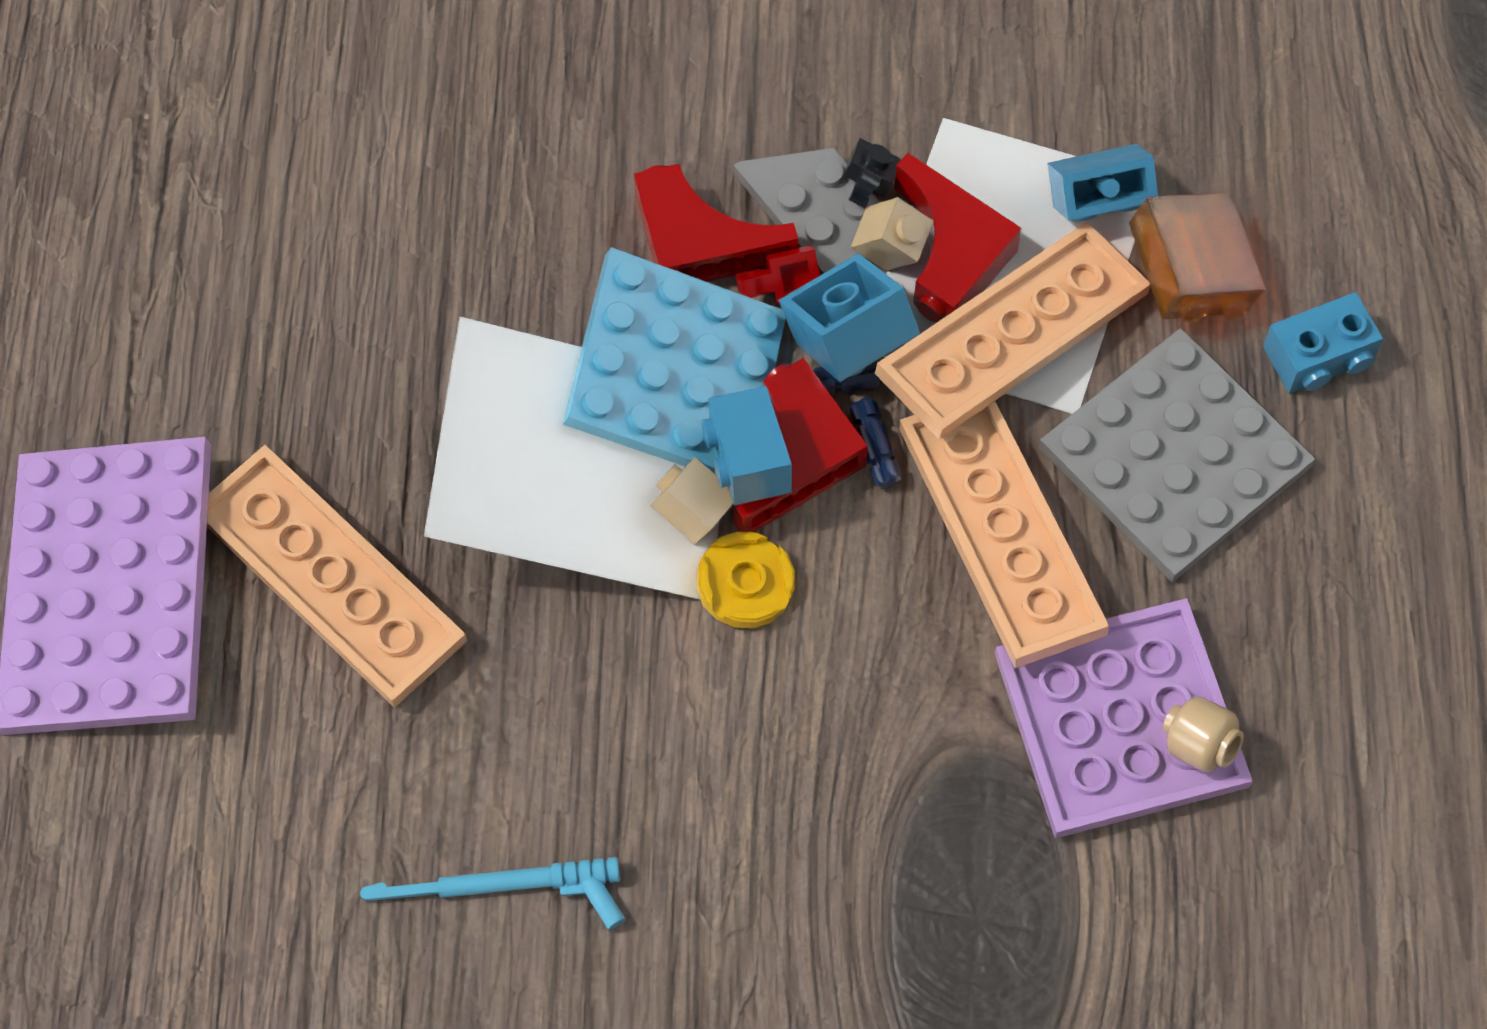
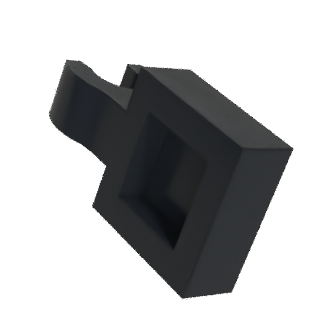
M859 138L852 150L843 174L844 177L855 182L848 200L866 208L873 191L885 197L893 183L896 165L901 158L891 154L888 149L881 145L871 144Z

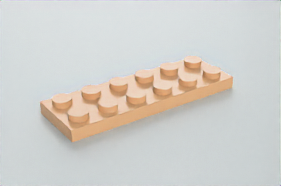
M1085 222L879 361L875 374L940 440L1145 297L1149 292L1151 283L1088 222Z
M994 401L940 440L916 415L901 419L900 432L1014 668L1108 636L1109 624L996 402Z
M266 445L261 447L209 492L207 528L394 708L467 642L466 633Z

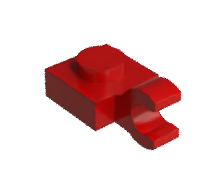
M812 245L766 255L768 269H751L735 273L738 292L741 295L753 298L773 292L777 305L780 304L779 300L820 276L816 252Z

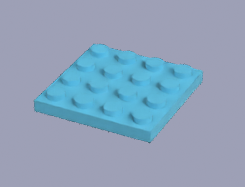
M611 247L605 254L562 424L682 466H686L696 457L716 475L714 459L719 458L716 447L707 448L702 429V420L709 418L708 398L763 387V381L775 369L786 319L783 310Z

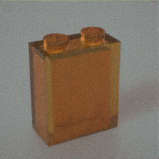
M1230 192L1147 197L1130 220L1129 226L1162 320L1182 318V320L1190 322L1205 316L1224 315L1225 318H1236L1250 311L1252 304L1265 290Z

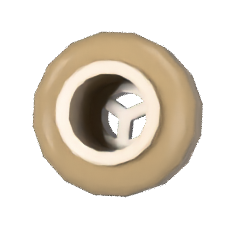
M1193 697L1182 706L1178 704L1173 706L1163 724V731L1168 734L1167 749L1169 753L1202 772H1213L1219 767L1227 768L1231 765L1238 755L1244 739V733L1239 730V720L1236 714L1204 697Z

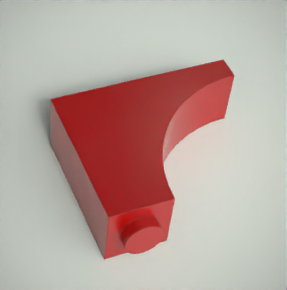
M907 152L896 165L894 189L902 194L916 210L934 221L929 232L931 255L923 272L915 281L913 304L916 305L918 311L926 319L932 322H939L982 293L1018 252L1022 228Z
M680 164L670 166L654 165L643 172L634 173L635 198L653 263L709 282L735 276V273L745 270L767 269L766 255L798 248V235L794 223L781 225L753 224L733 219L720 213L694 192L683 175Z
M804 358L791 365L787 363L779 365L763 381V386L767 387L792 464V493L733 505V524L739 532H756L866 467L867 444Z

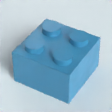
M859 253L779 300L797 346L839 382L861 373L866 366L886 354L896 351L905 345L906 342L921 334L904 288Z

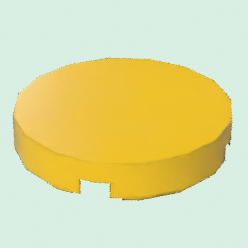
M735 532L718 538L704 553L697 568L696 590L703 607L716 620L734 628L754 629L772 623L786 610L795 589V570L788 554L780 546L777 547L774 543L769 542L768 537L759 533Z

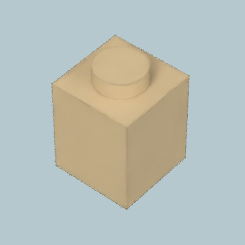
M898 197L866 207L850 248L886 271L919 261L934 221Z
M694 457L683 469L674 464L655 485L662 492L650 506L695 545L716 525L731 507L733 501L729 488H720L716 475Z

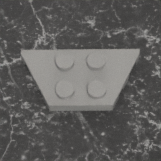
M834 148L739 161L734 164L735 177L775 225L794 223L798 235V248L808 245L814 247L820 275L858 254V252L850 247L866 208L848 200L855 182L843 176L847 163ZM873 193L867 207L880 203Z

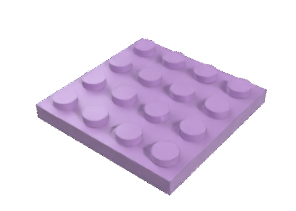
M1187 598L1107 618L1106 620L1109 624L1108 636L1018 668H1014L1004 645L996 647L995 657L1055 839L1250 788L1253 781L1241 748L1231 765L1227 768L1219 767L1213 772H1202L1173 757L1167 749L1168 734L1163 731V724L1173 706L1177 704L1182 706L1193 697H1204L1226 708Z

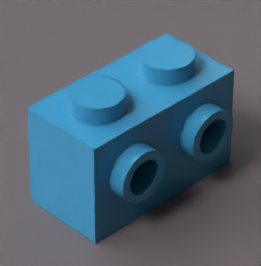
M1138 144L1047 163L1053 208L1068 221H1087L1095 218L1098 214L1112 211L1128 212L1137 210L1145 204L1159 202L1154 157Z
M1357 292L1271 324L1263 348L1287 392L1290 394L1303 388L1307 391L1316 390L1327 384L1332 377L1347 371L1349 374L1364 371L1374 363L1383 338Z
M763 386L708 398L709 418L702 420L703 434L707 448L716 447L719 458L714 459L717 481L720 488H729L733 505L792 493V464L767 387Z

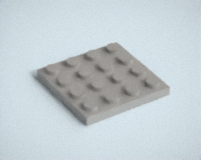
M1181 328L1041 438L1039 443V449L1172 583L1311 469L1315 462V458Z

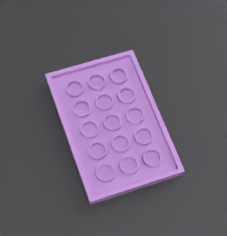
M206 437L19 454L0 661L1 735L195 720L212 447Z

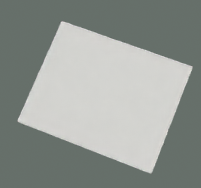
M946 118L942 120L926 164L1022 228L1018 252L987 288L1085 222H1088L1129 261L1147 204L1133 211H1112L1098 214L1095 218L1087 221H1068L1053 208L1047 163L1076 156ZM929 235L918 262L887 270L886 273L904 288L920 333L937 323L926 319L918 311L916 305L913 304L915 281L923 272L931 255ZM1108 322L1006 394L1073 414L1081 407Z
M459 317L424 537L700 599L696 590L697 568L704 553L717 540L719 521L694 545L650 506L662 492L655 485L676 463L562 424L582 347ZM676 464V465H677L679 468H681V469H683V468L685 467V466Z

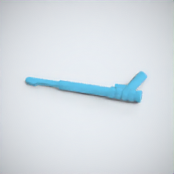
M609 857L605 861L604 858L593 859V862H590V860H580L579 863H576V861L565 862V865H562L560 862L551 863V866L439 877L438 882L387 887L385 883L381 882L363 887L360 891V896L364 901H377L439 894L440 898L553 887V889L560 888L561 896L586 894L608 930L618 927L626 920L604 885L606 881H610V883L620 882V869L617 857Z

